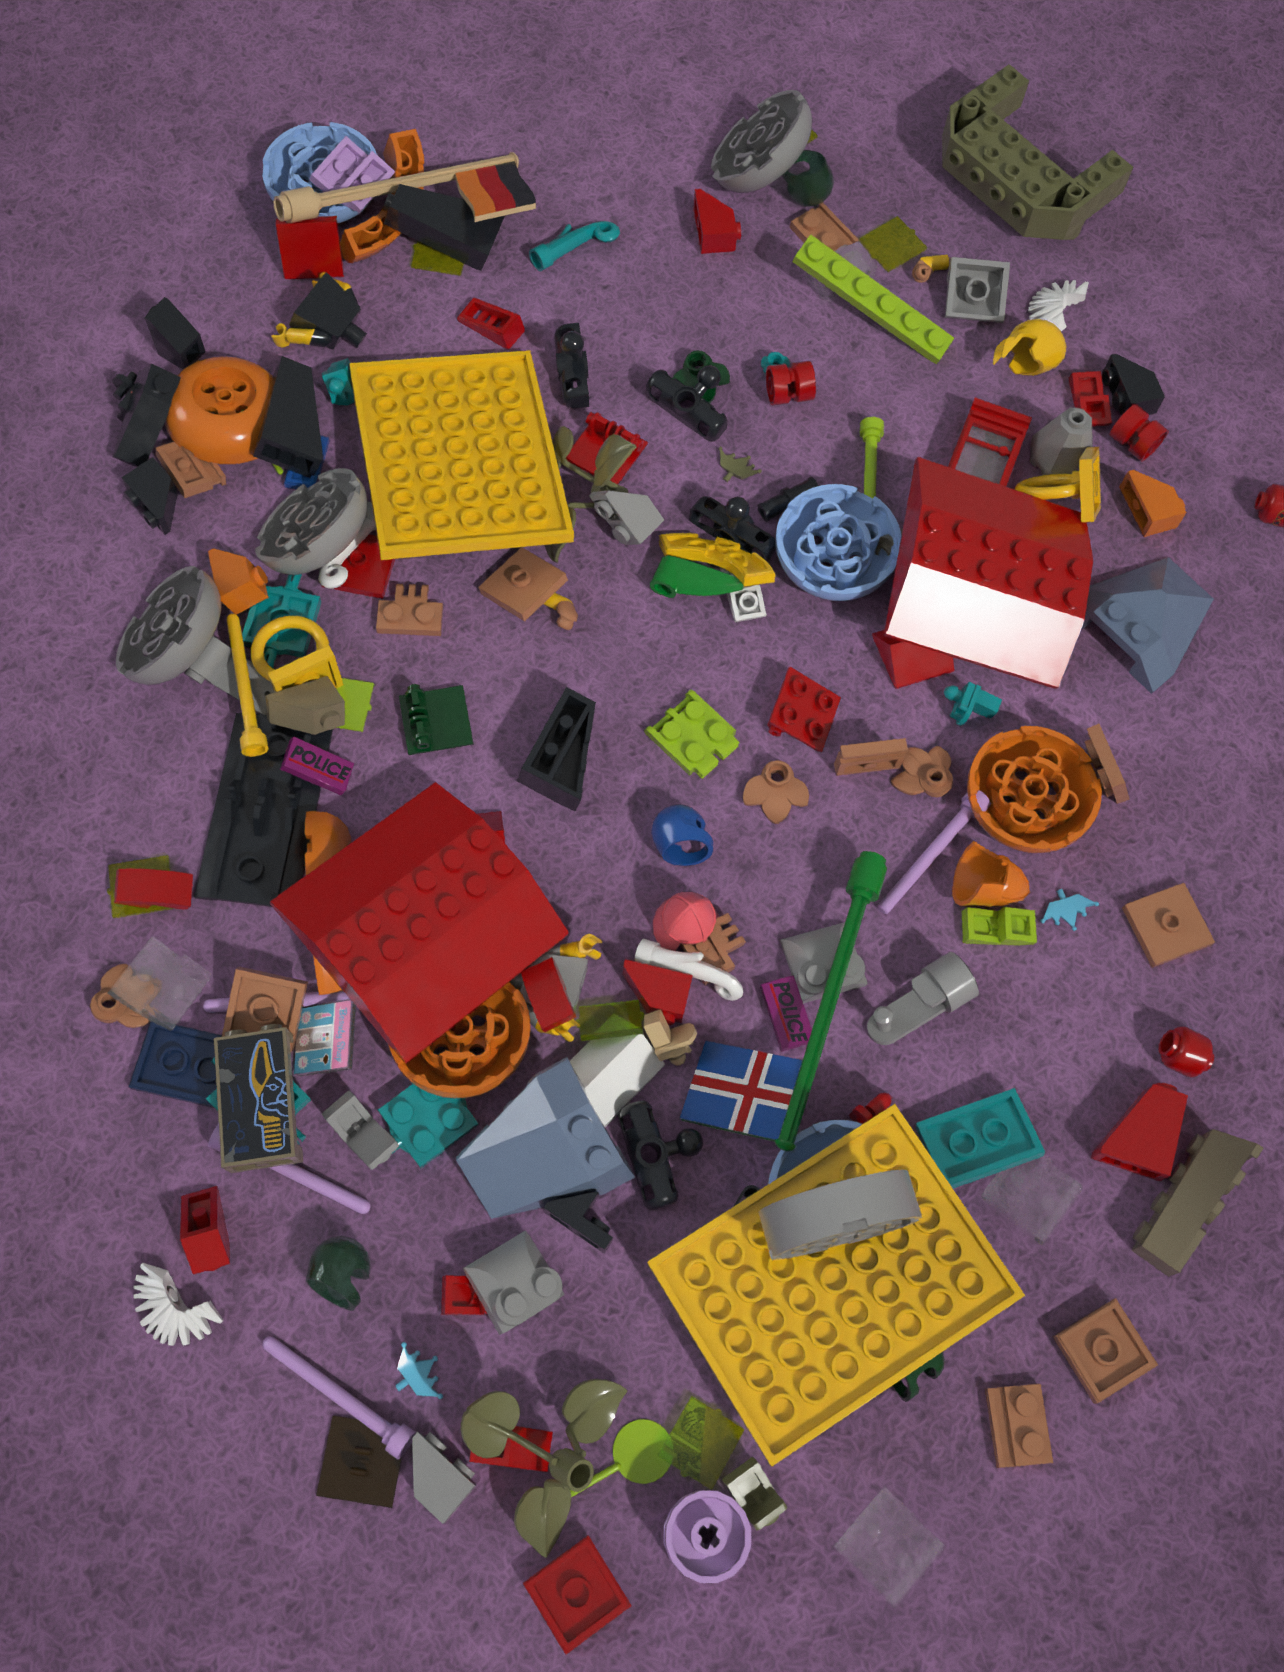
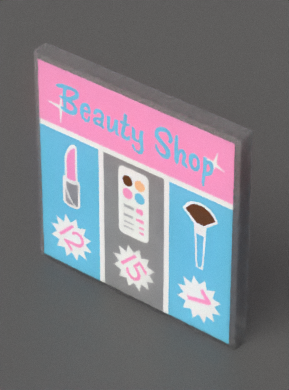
M351 999L303 1007L295 1042L294 1077L352 1069L356 1005Z

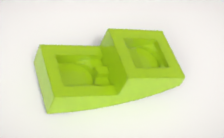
M967 907L961 911L963 943L988 945H1034L1037 943L1035 910L1003 907L996 911Z

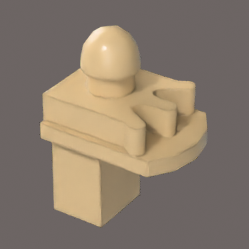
M661 1010L644 1015L643 1027L659 1061L669 1059L676 1066L684 1064L686 1060L685 1053L692 1051L689 1045L694 1043L693 1041L697 1035L694 1025L687 1023L670 1029Z

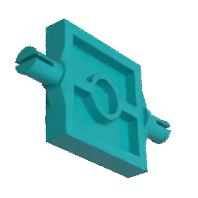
M302 574L288 575L285 586H266L269 598L250 607L242 632L245 647L251 648L257 632L265 624L276 618L295 615L306 617L316 622L322 603L320 596L306 594L298 590ZM295 628L284 629L275 633L267 641L264 648L266 662L273 668L277 655L306 656L312 636L304 630Z
M414 1084L378 1109L380 1115L389 1125L391 1136L399 1144L395 1151L401 1148L410 1154L420 1169L479 1125L467 1108L466 1098L437 1096L420 1089Z

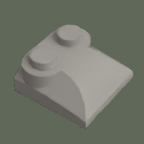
M952 257L946 279L945 318L1003 323L1010 262Z
M845 922L780 940L791 975H794L803 1003L822 999ZM855 947L853 948L840 993L867 985L864 974L865 964L857 954Z
M526 1230L462 1268L499 1335L523 1323L565 1295L562 1291V1280L559 1274L554 1269L549 1268Z

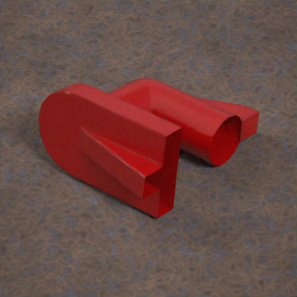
M879 1093L865 1107L862 1105L856 1106L849 1114V1117L854 1122L864 1124L890 1106L893 1097L889 1093Z

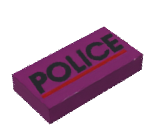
M293 737L289 740L280 770L342 795L346 791L354 763Z
M794 975L761 984L760 989L781 1052L807 1045L812 1028Z

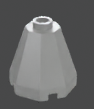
M1070 407L1033 435L1030 444V463L1035 468L1038 466L1042 471V475L1072 474V471H1079L1080 457L1087 447H1093L1092 417L1084 409Z

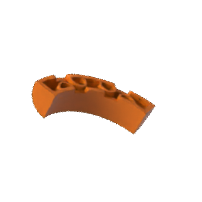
M416 128L389 134L383 156L385 162L395 171L390 179L424 172V154ZM383 208L376 216L343 231L340 241L342 257L348 263H355L379 253L400 236L401 232L384 224L387 212Z
M319 811L306 812L305 836L306 839H310V843H307V852L305 853L306 875L351 843L348 827L338 817L330 813ZM313 956L319 995L342 991L341 987Z

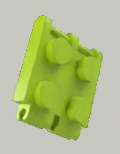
M690 689L685 694L686 698L675 708L670 707L667 709L665 716L653 727L648 726L644 733L689 776L695 772L703 779L718 765L719 761L713 754L715 753L720 759L724 760L739 747V741L734 737L736 730L695 691Z

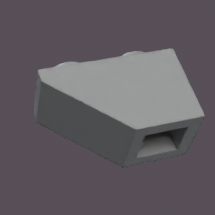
M597 491L589 495L595 504L596 512L606 519L613 529L614 537L622 544L640 545L664 521L647 495L617 491Z
M417 1432L412 1438L414 1497L444 1524L477 1486L471 1481L475 1473L459 1458L452 1463L442 1453L447 1447L433 1433L429 1432L424 1437L420 1432Z

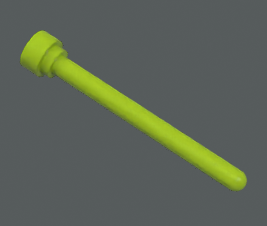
M867 417L860 422V437L865 442L864 494L871 498L876 496L877 443L880 442L884 435V421L878 417Z

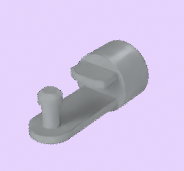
M948 952L922 968V974L911 980L912 991L888 1006L878 1007L874 1011V1014L867 1023L869 1037L880 1045L893 1044L945 1011L951 1013L979 995L977 982L965 962L955 953Z

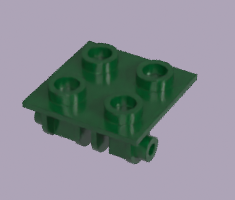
M412 684L407 687L405 695H399L408 755L474 745L463 685L424 691L420 689V685Z

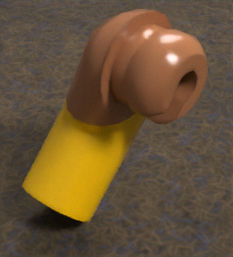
M948 255L921 257L912 269L914 280L923 283L929 279L933 271L947 270L949 268Z
M554 593L543 604L558 612L560 616L556 623L559 627L571 630L574 621L577 622L578 614L574 604L568 598Z

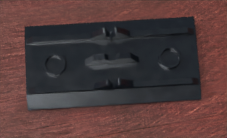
M236 713L195 889V899L221 900L272 907L270 905L271 900L303 878L305 853L307 852V843H310V839H306L305 836L306 812L317 811L321 787L280 770L290 739L296 737L329 752L333 729L313 735L271 724L267 720V715L256 714L258 728L266 735L269 749L263 755L249 757L241 753L239 739L245 729L242 713Z

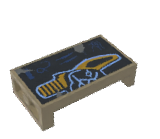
M280 1024L265 1025L261 1027V1031L250 1033L241 1029L225 1032V1036L214 1038L221 1168L230 1173L303 1162V1150L297 1144L290 1043H293L294 1040L293 1034Z

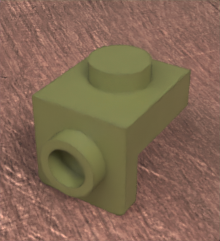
M754 1457L748 1459L722 1479L731 1496L745 1511L749 1523L756 1531L773 1524L779 1518V1515L787 1510L784 1500L776 1493Z

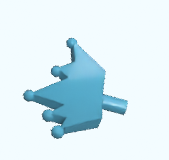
M1063 889L1057 891L1060 900L1049 903L1044 918L1040 922L1045 923L1046 920L1052 918L1055 924L1059 925L1061 917L1075 931L1077 930L1075 927L1077 912L1085 917L1087 916L1086 907L1099 906V903L1093 902L1080 894L1066 898Z
M402 1342L401 1346L403 1349L397 1369L404 1376V1379L395 1385L397 1390L400 1391L409 1384L417 1396H434L442 1399L443 1394H439L432 1388L433 1384L438 1381V1377L428 1378L431 1367L438 1360V1357L433 1356L432 1359L416 1361L420 1351L417 1350L415 1353L408 1354L406 1349L407 1343Z

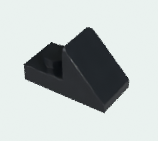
M599 1192L549 1201L545 1205V1214L605 1254L613 1241V1237L608 1234L611 1229L595 1217H592L590 1221L585 1218L598 1199Z

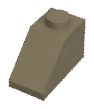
M328 676L266 695L267 720L271 724L313 735L345 725V701Z

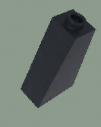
M399 184L395 195L388 194L383 210L387 212L384 221L385 225L480 271L484 267L505 217L501 216L475 222L473 211L464 199Z
M282 356L273 375V387L253 457L311 478V476L315 475L323 458L312 368Z

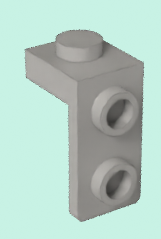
M349 1090L321 1114L347 1146L371 1170L387 1161L392 1152L399 1147L397 1141L373 1119Z

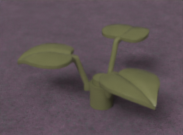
M565 426L558 428L552 443L559 469L563 464L592 482L591 493L597 491L628 493L627 488L610 481V479L634 449L637 448L635 444L619 435H610L597 454L595 460L597 469L593 477L566 459L573 447V434ZM567 503L573 529L576 522V512L574 509H595L594 503ZM566 543L545 545L547 554L552 561L558 563L559 554Z
M590 1379L579 1383L569 1392L562 1406V1414L570 1423L566 1427L565 1432L573 1450L564 1448L555 1451L552 1455L512 1431L519 1421L520 1408L517 1400L507 1392H489L470 1404L463 1413L460 1427L461 1436L468 1449L482 1458L499 1456L506 1446L507 1439L510 1438L549 1462L550 1473L555 1479H546L543 1487L534 1486L528 1489L518 1502L514 1514V1524L519 1535L545 1558H547L566 1522L571 1506L570 1490L580 1492L587 1488L593 1479V1466L584 1458L586 1451L581 1449L578 1441L588 1444L594 1443L603 1437L615 1418L622 1398L627 1393L626 1388L613 1381Z

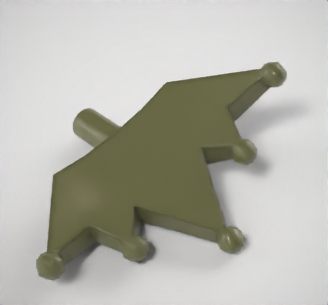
M721 446L718 448L720 451V466L728 472L723 478L726 482L732 476L742 480L762 472L761 469L753 470L755 468L754 464L747 466L749 459H751L750 455L734 459L735 453L726 455L722 451L723 448Z

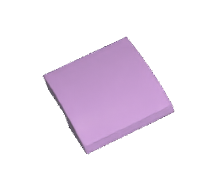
M345 136L311 174L309 180L323 192L387 180L394 175L395 171L373 151L367 155ZM373 197L341 204L360 213Z

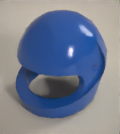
M681 804L671 805L664 808L655 817L651 834L655 847L666 862L679 866L696 865L710 858L713 853V839L704 830L706 823L700 813L692 807ZM694 840L704 843L705 846L697 852L685 853L681 846L675 843Z

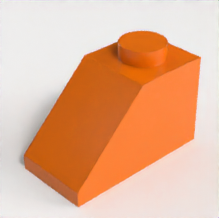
M1136 470L1128 471L1119 486L1143 537L1177 528L1187 513L1184 501L1178 497L1174 487Z
M214 548L208 551L213 579L219 590L221 602L234 614L237 615L269 598L266 588L268 578L260 566L255 567L246 557Z

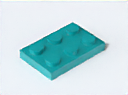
M1015 1088L917 1122L915 1127L923 1146L953 1189L1038 1159L1045 1154L1042 1143Z

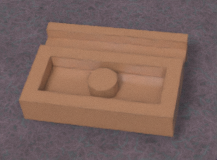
M823 202L819 204L817 209H810L790 223V229L804 243L811 234L840 256L858 246L859 239Z
M175 442L156 447V457L172 478L184 499L211 490L213 485L219 483L222 486L226 485V475L217 463L200 460L194 457V453L183 446L179 447Z
M906 738L841 745L840 752H838L834 762L836 776L900 768L905 758V752H908Z
M1041 1384L985 1389L996 1468L1053 1463Z

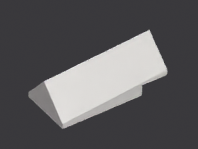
M615 1017L570 1060L584 1085L588 1099L605 1127L618 1115L622 1107L626 1106L665 1066L663 1061H659L653 1047L641 1031Z

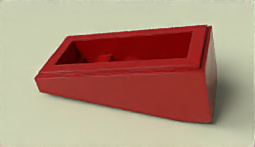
M473 298L457 317L458 322L507 350L525 332L519 314L477 298ZM479 310L482 311L477 319L473 318ZM489 316H491L490 319L485 323L484 321H485Z

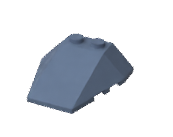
M568 1057L535 1074L527 1082L525 1089L514 1100H510L503 1107L504 1111L490 1125L487 1124L456 1157L457 1163L491 1219L543 1208L549 1201L592 1192H599V1195H604L635 1177L618 1145L615 1146L588 1099L584 1085Z

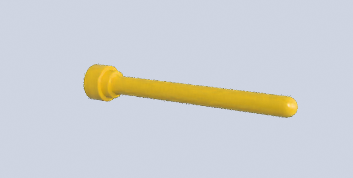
M232 613L227 616L226 622L245 729L239 741L241 753L245 756L255 757L265 754L269 748L267 737L258 728L240 620L238 615Z

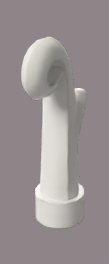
M368 502L364 523L354 540L341 554L320 568L318 580L325 588L334 589L346 582L348 570L341 566V564L372 530H376L371 502Z
M642 939L637 947L635 962L693 975V978L714 983L717 994L726 1000H738L743 996V987L737 978L725 970L701 961L704 956L701 952L686 953L673 951L661 947L660 943L647 939Z

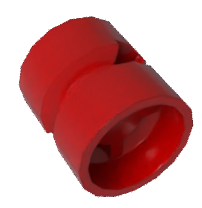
M811 361L793 362L790 368L786 364L767 366L766 388L772 406L788 404L792 398L796 402L813 401L815 399L816 379Z
M1134 404L1118 419L1109 435L1122 446L1128 444L1129 452L1143 462L1161 445L1169 430L1157 420L1150 422L1149 414L1137 404Z

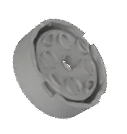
M908 1170L879 1172L828 1184L779 1200L758 1212L772 1260L793 1258L825 1251L830 1247L846 1243L852 1244L903 1228L922 1218Z

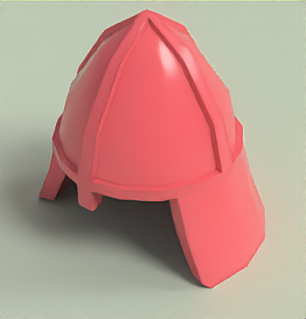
M695 892L676 893L671 898L665 900L657 909L653 919V934L661 947L676 951L681 943L685 945L704 943L713 932L719 915L710 900L703 895Z

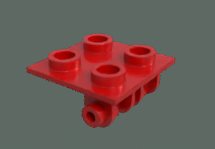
M590 412L585 421L588 424L587 428L575 442L566 459L594 475L597 469L595 460L601 446L610 435H619L637 446L610 479V481L619 484L648 445V442L641 439L639 434H633L625 430L623 425L618 426L617 422H610L601 417V413L596 412L594 414Z
M788 667L767 724L769 727L768 732L773 736H781V733L786 732L814 750L822 752L841 697L794 668Z

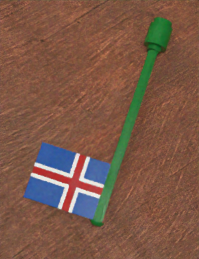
M863 851L854 860L846 886V892L850 895L852 902L803 1060L705 1041L680 1115L682 1121L773 1141L783 1151H792L796 1148L794 1142L867 904L879 899L887 873L886 859L882 855L871 851Z

